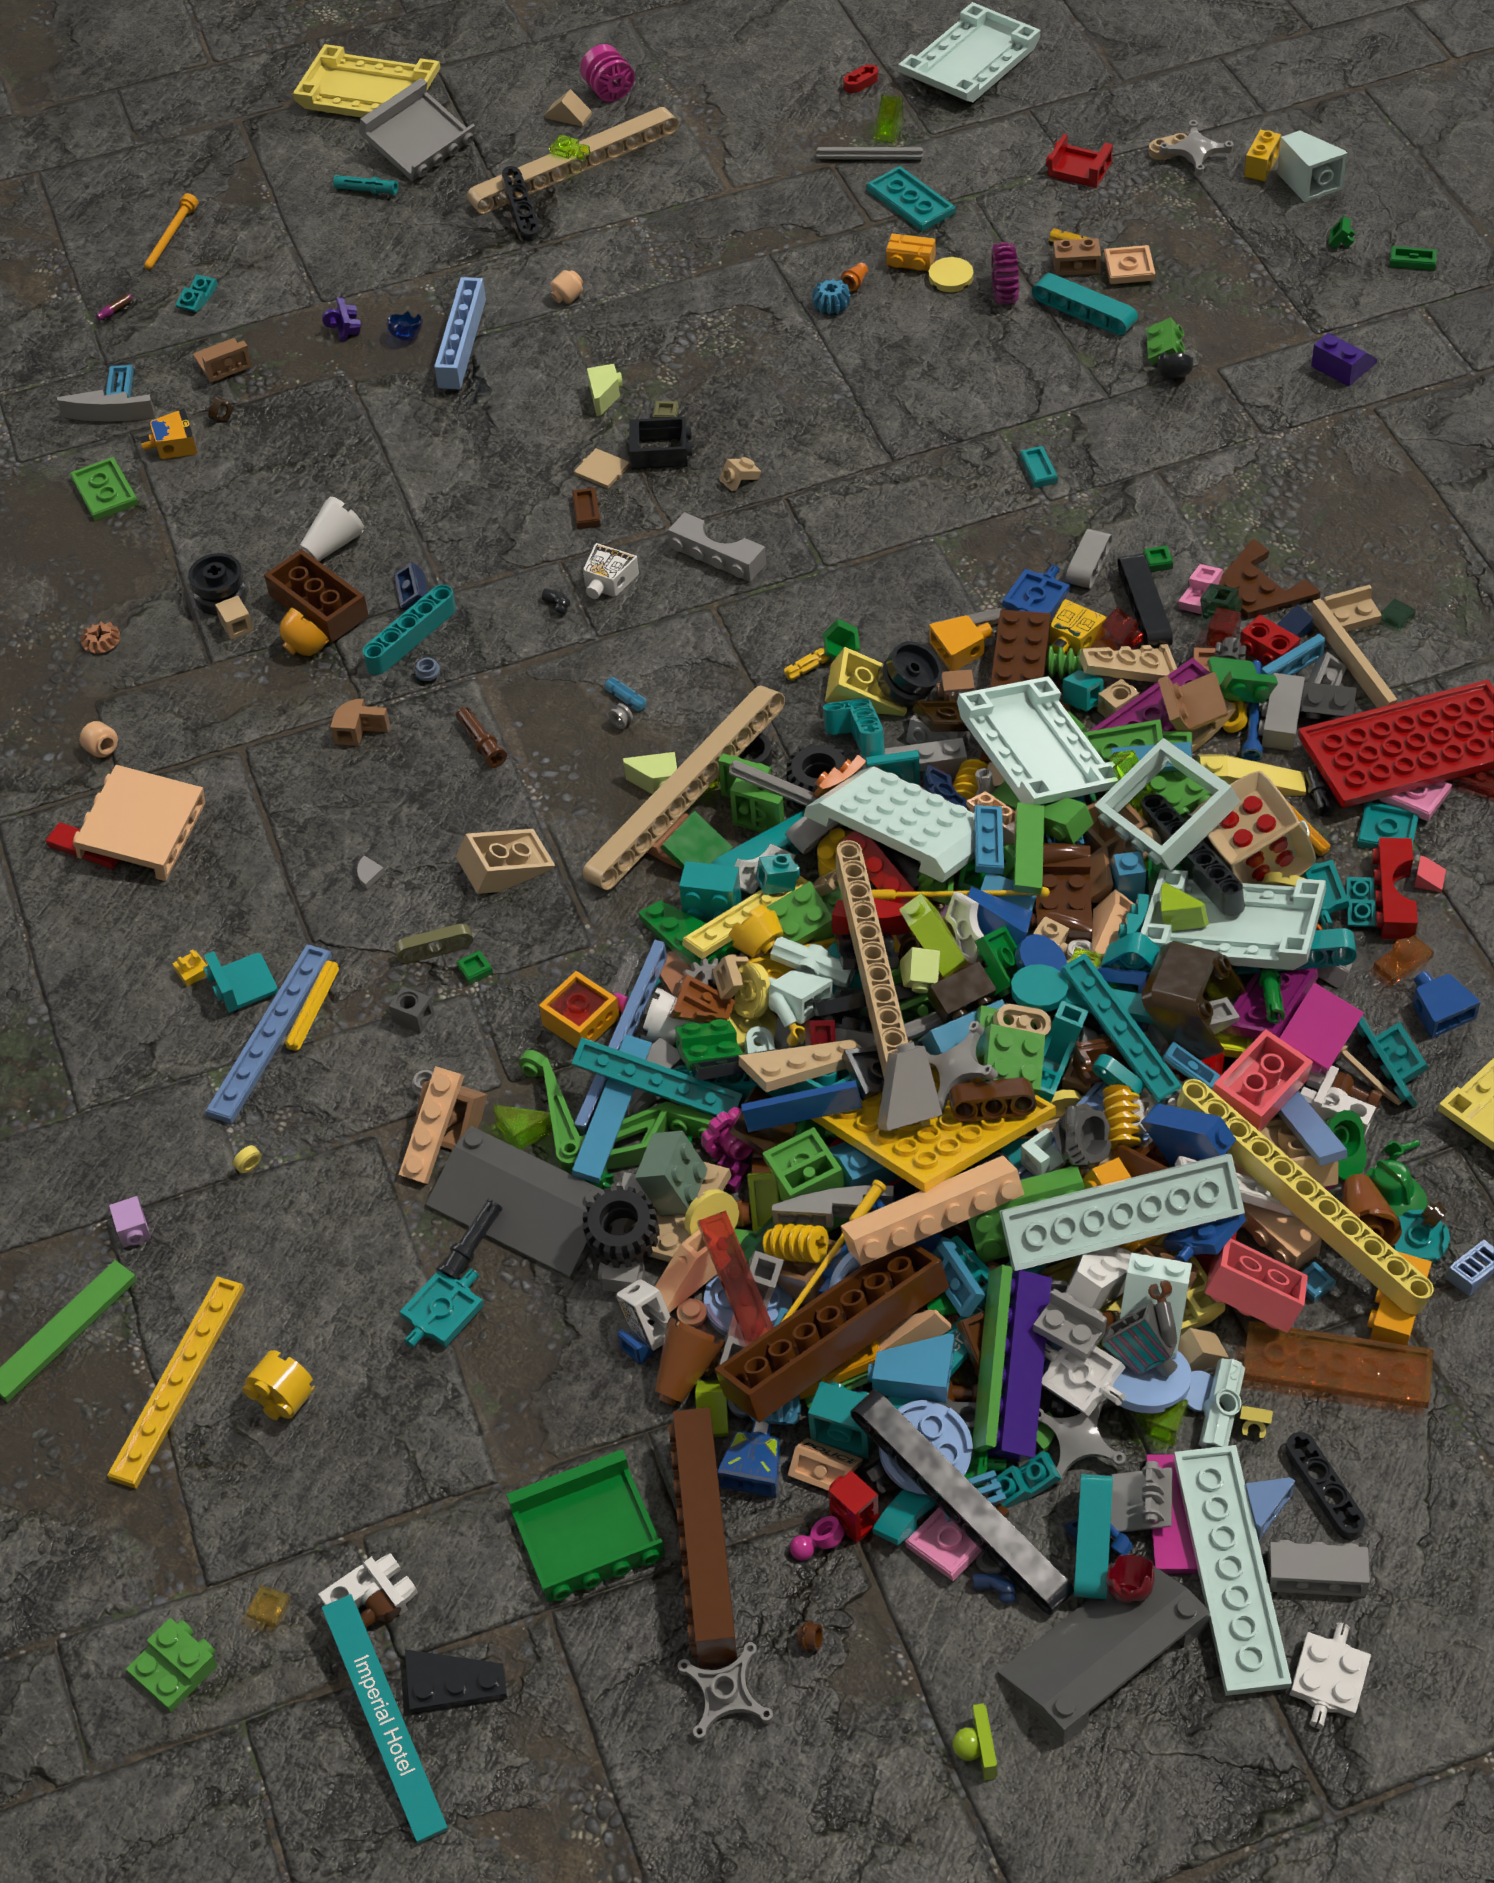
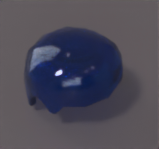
M407 311L403 315H390L386 325L389 333L395 338L402 341L412 340L420 333L423 319L420 314H417L414 318Z

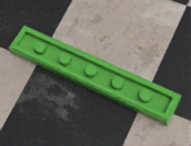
M114 1260L0 1367V1397L8 1403L137 1281L135 1274Z
M1001 1265L989 1271L972 1442L973 1451L978 1452L994 1448L997 1443L1012 1280V1267Z

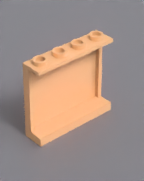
M115 765L111 774H107L101 793H97L91 812L86 813L83 827L74 836L73 846L76 848L77 858L81 859L85 851L154 868L156 879L166 881L205 805L203 787Z

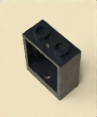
M686 416L629 420L631 469L688 466V456H692V444L687 442V440H692L691 426L686 425ZM681 438V447L641 449V441Z

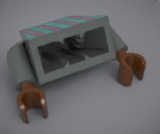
M1164 1280L1160 1282L1161 1293L1157 1284L1150 1285L1148 1289L1150 1297L1157 1300L1156 1305L1151 1301L1116 1321L1115 1315L1112 1312L1106 1311L1102 1313L1107 1318V1323L1101 1344L1107 1349L1109 1355L1122 1362L1124 1366L1132 1369L1136 1374H1143L1155 1367L1164 1377H1168L1178 1367L1171 1358L1177 1344V1332L1171 1303L1166 1300L1172 1293V1286L1169 1281Z

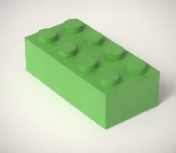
M1077 1165L1022 1179L1023 1196L968 1219L978 1258L984 1263L1009 1256L1000 1210L1084 1190V1183Z

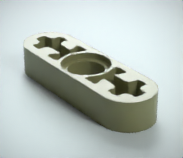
M456 924L402 938L395 943L394 949L399 962L412 963L468 948L473 943V936L468 925ZM439 941L436 945L428 946L432 942Z

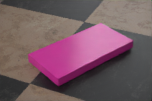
M1174 1454L1147 1455L1146 1462L1156 1461L1160 1468H1172V1527L1151 1529L1154 1566L1165 1574H1199L1173 1460Z

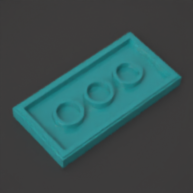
M901 166L866 184L868 192L920 231H924L956 213V207Z

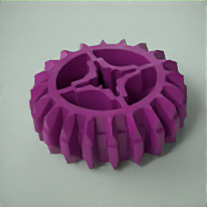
M1000 242L999 244H994L991 250V277L994 299L997 304L1010 305V303H1016L1019 297V269L1016 248L1013 243Z

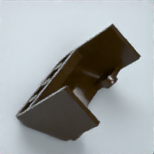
M1172 941L1162 945L1143 989L1142 1002L1145 1010L1169 1046L1172 1042H1175L1201 1061L1224 1051L1223 1046L1209 1027L1213 1016V1008L1209 1002L1226 997L1229 1000L1244 994L1246 989L1231 968V963L1226 955L1218 951Z

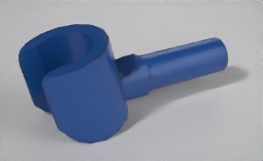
M1111 1523L1110 1535L1115 1540L1110 1547L1118 1555H1127L1132 1549V1543L1126 1535L1120 1533Z

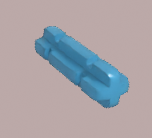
M610 677L606 680L605 689L629 706L632 705L631 707L636 711H642L647 706L646 698L637 694V692L625 684L620 683L615 677Z

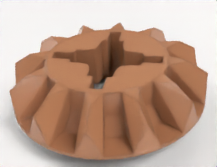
M100 621L98 625L91 623L90 628L83 629V635L80 636L81 644L88 652L104 653L113 649L119 643L120 632L118 627L113 626L111 622L104 624ZM99 634H103V635H101V638H99V641H98V640H97V637L99 636Z

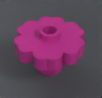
M734 1107L728 1113H719L709 1122V1129L702 1133L701 1145L713 1159H721L725 1154L730 1158L740 1161L752 1153L753 1149L729 1132L741 1108Z

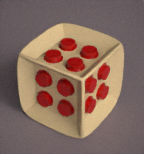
M1261 771L1250 773L1231 783L1230 786L1234 789L1241 803L1203 841L1242 883L1262 884L1265 874L1269 872L1283 873L1282 877L1288 878L1290 875L1301 876L1316 860L1313 846L1306 830L1299 823L1294 810L1274 783ZM1209 797V798H1208L1207 800H1205L1202 804H1200V805L1195 809V811L1193 812V815H1194L1211 797Z

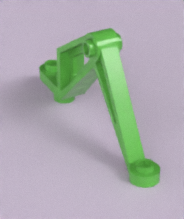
M526 1050L518 1064L522 1072L529 1077H545L558 1168L572 1174V1169L586 1135L579 1136L548 1058L537 1051ZM670 1102L661 1103L627 1117L623 1120L615 1142L643 1131L647 1132L640 1144L612 1149L606 1164L607 1170L640 1165L652 1134L667 1132L668 1128L674 1131H683L684 1134L692 1135L702 1140V1133L709 1129L708 1124L715 1117L690 1107Z

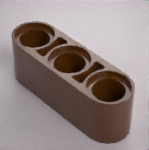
M1020 1077L961 1083L953 1086L948 1094L952 1116L960 1122L1026 1116L1034 1112L1037 1106L1032 1083L1028 1079Z

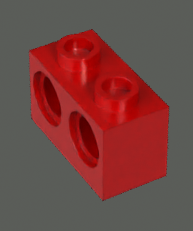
M1259 615L1241 631L1240 637L1241 646H1246V654L1251 655L1265 665L1270 664L1298 647L1301 638L1262 615Z
M850 1470L844 1477L839 1476L831 1483L828 1490L830 1516L838 1519L844 1528V1532L857 1544L873 1529L879 1519L878 1494Z

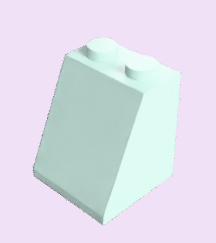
M1297 131L1281 137L1277 174L1304 202H1308L1343 189L1347 152L1303 131Z
M1131 1253L1120 1319L1151 1301L1156 1305L1157 1300L1151 1298L1148 1293L1150 1285L1157 1284L1161 1293L1160 1282L1164 1280L1169 1281L1172 1286V1293L1166 1300L1171 1303L1177 1332V1344L1171 1358H1176L1192 1263Z

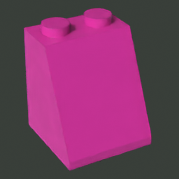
M1313 983L1280 1036V1039L1313 1061L1310 1070L1312 1073H1322L1325 1075L1364 1012L1318 984Z

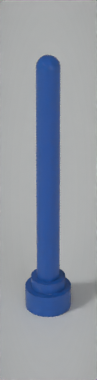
M1254 660L1252 663L1255 665L1257 673L1261 674V663L1258 660ZM1249 702L1247 740L1242 745L1241 757L1257 762L1262 759L1263 746L1258 741L1260 703Z

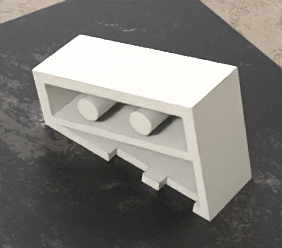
M1113 1246L1079 1255L1065 1293L1072 1295L1076 1301L1088 1308L1092 1307L1098 1310L1124 1293L1131 1252L1127 1249Z

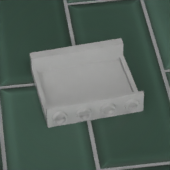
M420 78L360 119L359 134L411 181H414L419 176L423 177L432 167L439 166L445 158L453 156L458 149L464 145H469L474 139L475 125L471 124L466 128L426 92L427 82L423 78Z

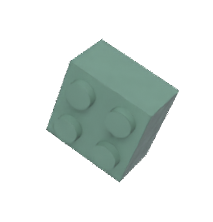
M683 1131L653 1133L635 1179L661 1216L686 1214L691 1202L696 1197L698 1198L702 1182L706 1177L707 1167Z

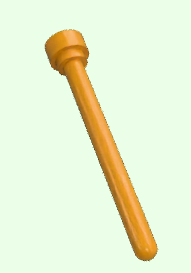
M186 193L180 199L179 211L144 263V267L147 270L153 268L185 216L194 212L199 202L194 195Z

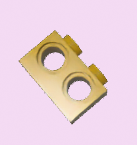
M1260 129L1246 155L1244 177L1266 181L1279 157L1281 134Z

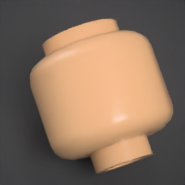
M563 270L550 283L551 296L558 303L571 304L583 292L582 285L584 282L575 271Z
M100 721L88 723L80 733L79 740L81 746L95 757L105 758L111 755L117 747L118 737L116 732Z

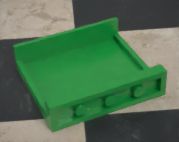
M623 1449L506 1494L511 1513L547 1603L553 1600H564L571 1593L584 1588H594L601 1581L611 1577H622L634 1568L642 1565H652L659 1561L660 1558L665 1557L663 1541L661 1538H658L628 1468L627 1458Z

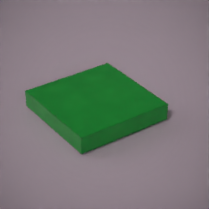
M694 810L660 848L677 865L684 869L686 861L711 864L716 858L730 851L732 846Z

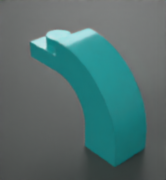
M1061 1001L1051 1029L1045 1039L1041 1090L1034 1093L1049 1103L1052 1102L1088 1014L1087 1010L1065 1001Z

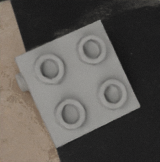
M1148 1461L1146 1466L1142 1468V1471L1112 1474L1111 1523L1119 1532L1172 1527L1171 1467L1160 1468L1158 1467V1462Z

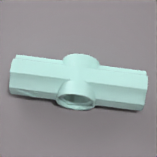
M783 937L776 939L770 954L771 960L794 968L799 972L831 979L834 985L844 989L850 986L856 969L843 970L839 959L831 957L829 952L820 945L811 944L806 947Z
M1224 1358L1217 1362L1210 1397L1203 1404L1205 1418L1199 1440V1445L1202 1449L1228 1446L1235 1414L1241 1409L1239 1394L1245 1372L1242 1362ZM1219 1401L1224 1405L1225 1410L1221 1408Z

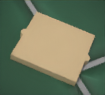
M596 448L587 458L583 459V462L574 471V475L609 489L617 479L622 478L621 475L630 466V462Z

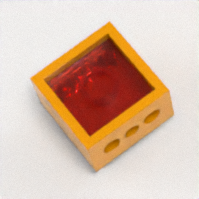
M577 971L569 976L539 1005L542 1025L575 1048L578 1047L581 1037L595 1042L620 1018L617 997Z

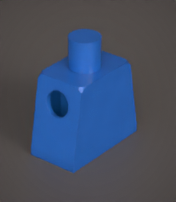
M1423 971L1414 978V982L1418 987L1415 989L1413 1007L1431 1039L1477 1019L1480 1006L1479 999L1452 975L1445 974L1433 979L1427 971Z

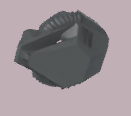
M1088 1104L1065 1107L1066 1113L1060 1117L1052 1129L1064 1162L1071 1163L1072 1165H1084L1089 1169L1099 1166L1100 1162L1107 1158L1111 1148V1142L1108 1140L1110 1124L1104 1112L1094 1110Z

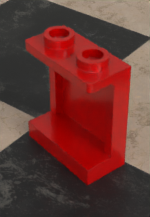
M1063 134L1061 139L1056 141L1053 152L1047 156L1046 167H1048V177L1097 188L1112 164L1113 144L1104 143L1100 152L1068 145V135Z

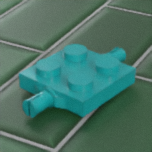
M1333 859L1322 863H1314L1305 873L1299 876L1305 879L1326 880V892L1319 915L1321 927L1324 930H1327L1326 922L1329 929L1333 927L1330 913L1349 907V902Z
M470 1268L460 1280L446 1276L438 1270L399 1311L401 1318L414 1326V1330L404 1338V1342L408 1346L410 1345L411 1348H414L420 1339L426 1336L434 1339L446 1348L484 1307L483 1299L472 1293L469 1289L471 1284L479 1278V1274Z

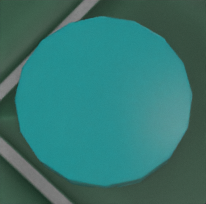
M1043 964L1029 965L1021 968L1014 974L1011 982L1012 998L1019 1006L1041 1009L1045 1012L1059 1008L1061 1001H1066L1069 988L1067 978L1061 971Z
M1423 1210L1404 1212L1403 1215L1398 1217L1401 1223L1402 1234L1392 1248L1401 1253L1432 1261L1431 1264L1439 1261L1446 1254L1450 1241L1449 1229L1444 1223L1443 1225L1439 1221L1431 1229L1427 1225L1425 1227L1421 1225L1424 1219L1420 1214Z

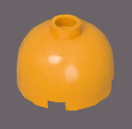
M291 608L282 619L279 628L280 636L284 640L282 646L292 655L296 652L303 656H311L318 653L328 643V637L311 621L302 618L304 615Z

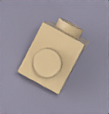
M749 458L727 459L719 480L731 491H736L741 480H758L762 471Z
M1044 917L1033 934L1044 935L1050 938L1062 949L1064 954L1066 953L1069 944L1065 943L1069 928L1048 917Z

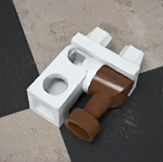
M1332 1065L1325 1075L1311 1072L1306 1085L1319 1091L1316 1092L1303 1087L1301 1095L1324 1122H1326L1327 1118L1333 1117L1340 1111H1354L1363 1121L1365 1137L1383 1093L1372 1090L1369 1094L1355 1087L1351 1075L1338 1072L1339 1068Z
M389 1553L376 1562L371 1556L363 1565L355 1568L318 1595L323 1604L327 1605L352 1594L357 1608L363 1604L367 1608L360 1614L364 1626L367 1628L377 1621L388 1623L398 1614L401 1615L408 1610L406 1603L418 1591L408 1576L404 1577L394 1586L388 1579L399 1572L401 1568L392 1554Z

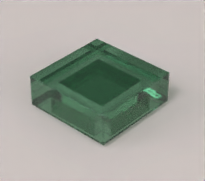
M1394 598L1380 612L1382 615L1381 620L1401 630L1415 616L1416 609Z

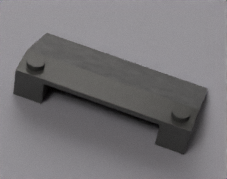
M470 1126L454 1146L426 1203V1207L469 1228L486 1203V1200L491 1199L493 1200V1205L497 1202L503 1209L484 1236L571 1279L591 1252L583 1231V1212H587L586 1205L589 1201L595 1202L594 1195L597 1193L603 1195L605 1192L578 1177L572 1176V1174Z
M1153 1566L1155 1582L1153 1590L1147 1599L1141 1602H1120L1108 1590L1106 1600L1090 1598L998 1671L999 1677L1063 1746L1088 1726L1090 1711L1176 1641L1185 1647L1208 1628L1210 1611L1188 1588L1155 1566Z

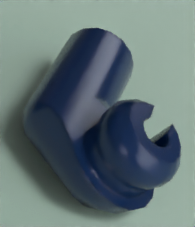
M998 1573L973 1574L974 1590H996L999 1592L1001 1603H1012L1015 1601V1591H1017L1015 1583Z

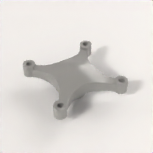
M1190 120L1188 127L1190 134L1176 144L1168 145L1165 142L1161 143L1159 153L1161 155L1176 154L1185 157L1188 162L1195 166V175L1202 176L1204 173V165L1202 164L1204 160L1216 153H1231L1233 142L1216 143L1198 132V122Z
M972 1021L969 1024L970 1031L967 1037L948 1051L939 1055H930L926 1051L930 1066L936 1067L939 1072L940 1088L937 1095L941 1110L946 1107L949 1099L948 1094L953 1086L969 1083L978 1077L994 1080L998 1076V1072L990 1064L982 1066L977 1061L976 1046L980 1036L984 1033V1027L978 1021Z
M1104 1397L1089 1417L1084 1413H1080L1073 1417L1055 1418L1045 1414L1039 1408L1041 1416L1038 1418V1423L1048 1426L1055 1433L1060 1444V1460L1056 1469L1062 1479L1055 1483L1056 1485L1063 1482L1065 1473L1074 1463L1084 1458H1107L1115 1462L1119 1467L1126 1464L1125 1454L1123 1452H1116L1107 1446L1099 1433V1413L1103 1405L1107 1403L1108 1398Z
M746 1643L744 1651L734 1663L718 1670L697 1668L686 1659L679 1661L678 1670L680 1674L693 1678L702 1689L705 1697L703 1717L700 1723L693 1729V1734L697 1741L705 1740L710 1726L716 1720L729 1714L745 1712L758 1716L765 1724L773 1721L772 1710L758 1704L751 1697L746 1686L748 1664L757 1655V1647L754 1643Z

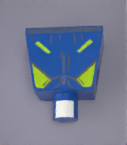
M756 1421L751 1433L743 1431L735 1433L717 1472L719 1487L777 1498L780 1446L779 1439L769 1437L772 1429L770 1424Z

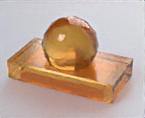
M1416 935L1409 939L1402 938L1395 942L1390 952L1374 962L1373 968L1394 985L1433 958L1434 951Z

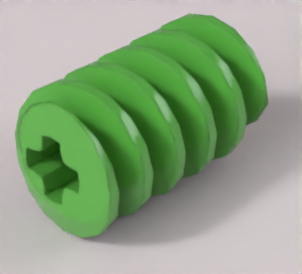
M1050 645L1047 652L1045 673L1048 670L1050 678H1054L1058 671L1060 679H1064L1067 673L1071 675L1078 670L1084 671L1078 657L1082 649L1079 650L1077 656H1074L1073 648H1070L1065 655L1063 647H1059L1057 653H1054L1053 647Z

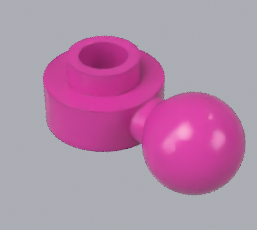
M824 1517L812 1527L810 1536L799 1535L792 1539L789 1547L790 1553L795 1559L804 1561L813 1555L817 1546L822 1549L833 1548L843 1538L844 1528L836 1517Z

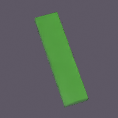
M1017 802L1013 891L1041 895L1044 806Z

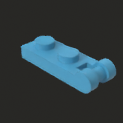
M942 1237L936 1244L937 1250L931 1252V1254L942 1262L949 1288L944 1292L960 1316L970 1317L985 1294L956 1252L955 1243L949 1238Z

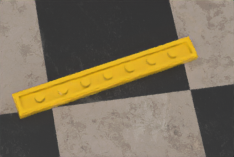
M216 1277L107 1474L110 1481L137 1489L245 1290L243 1284Z

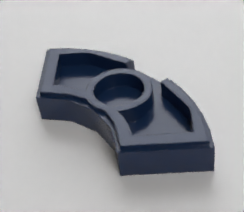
M928 765L923 775L925 790L932 794H938L955 805H961L966 808L967 799L956 792L951 783L952 777Z

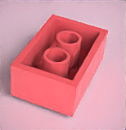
M1265 1029L1214 1083L1212 1090L1258 1131H1261L1306 1083L1313 1061Z
M1230 1239L1220 1252L1214 1255L1210 1262L1205 1294L1219 1303H1226L1236 1308L1243 1315L1253 1316L1265 1322L1272 1329H1280L1288 1333L1304 1307L1308 1275L1238 1241Z

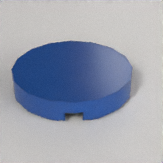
M1029 935L1016 947L1015 960L1019 970L1029 965L1043 964L1061 971V967L1067 964L1062 949L1053 940L1044 935Z

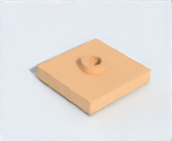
M1149 245L1104 249V259L1110 284L1155 280L1156 274Z

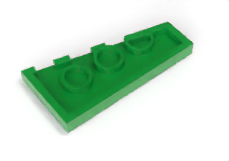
M661 900L638 912L640 921L690 968L693 962L701 966V958L685 948L682 942L685 936L705 925V922ZM730 941L705 958L709 964L714 958L718 959L719 963L723 957L736 954L740 950L734 948L733 941Z

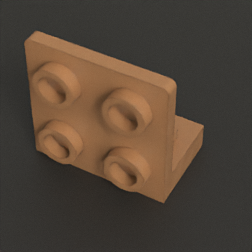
M235 338L193 354L194 359L210 383L252 367L247 344L244 340L237 343Z
M1215 672L1182 686H1179L1178 683L1173 684L1168 676L1158 679L1169 719L1178 732H1190L1228 716V710Z

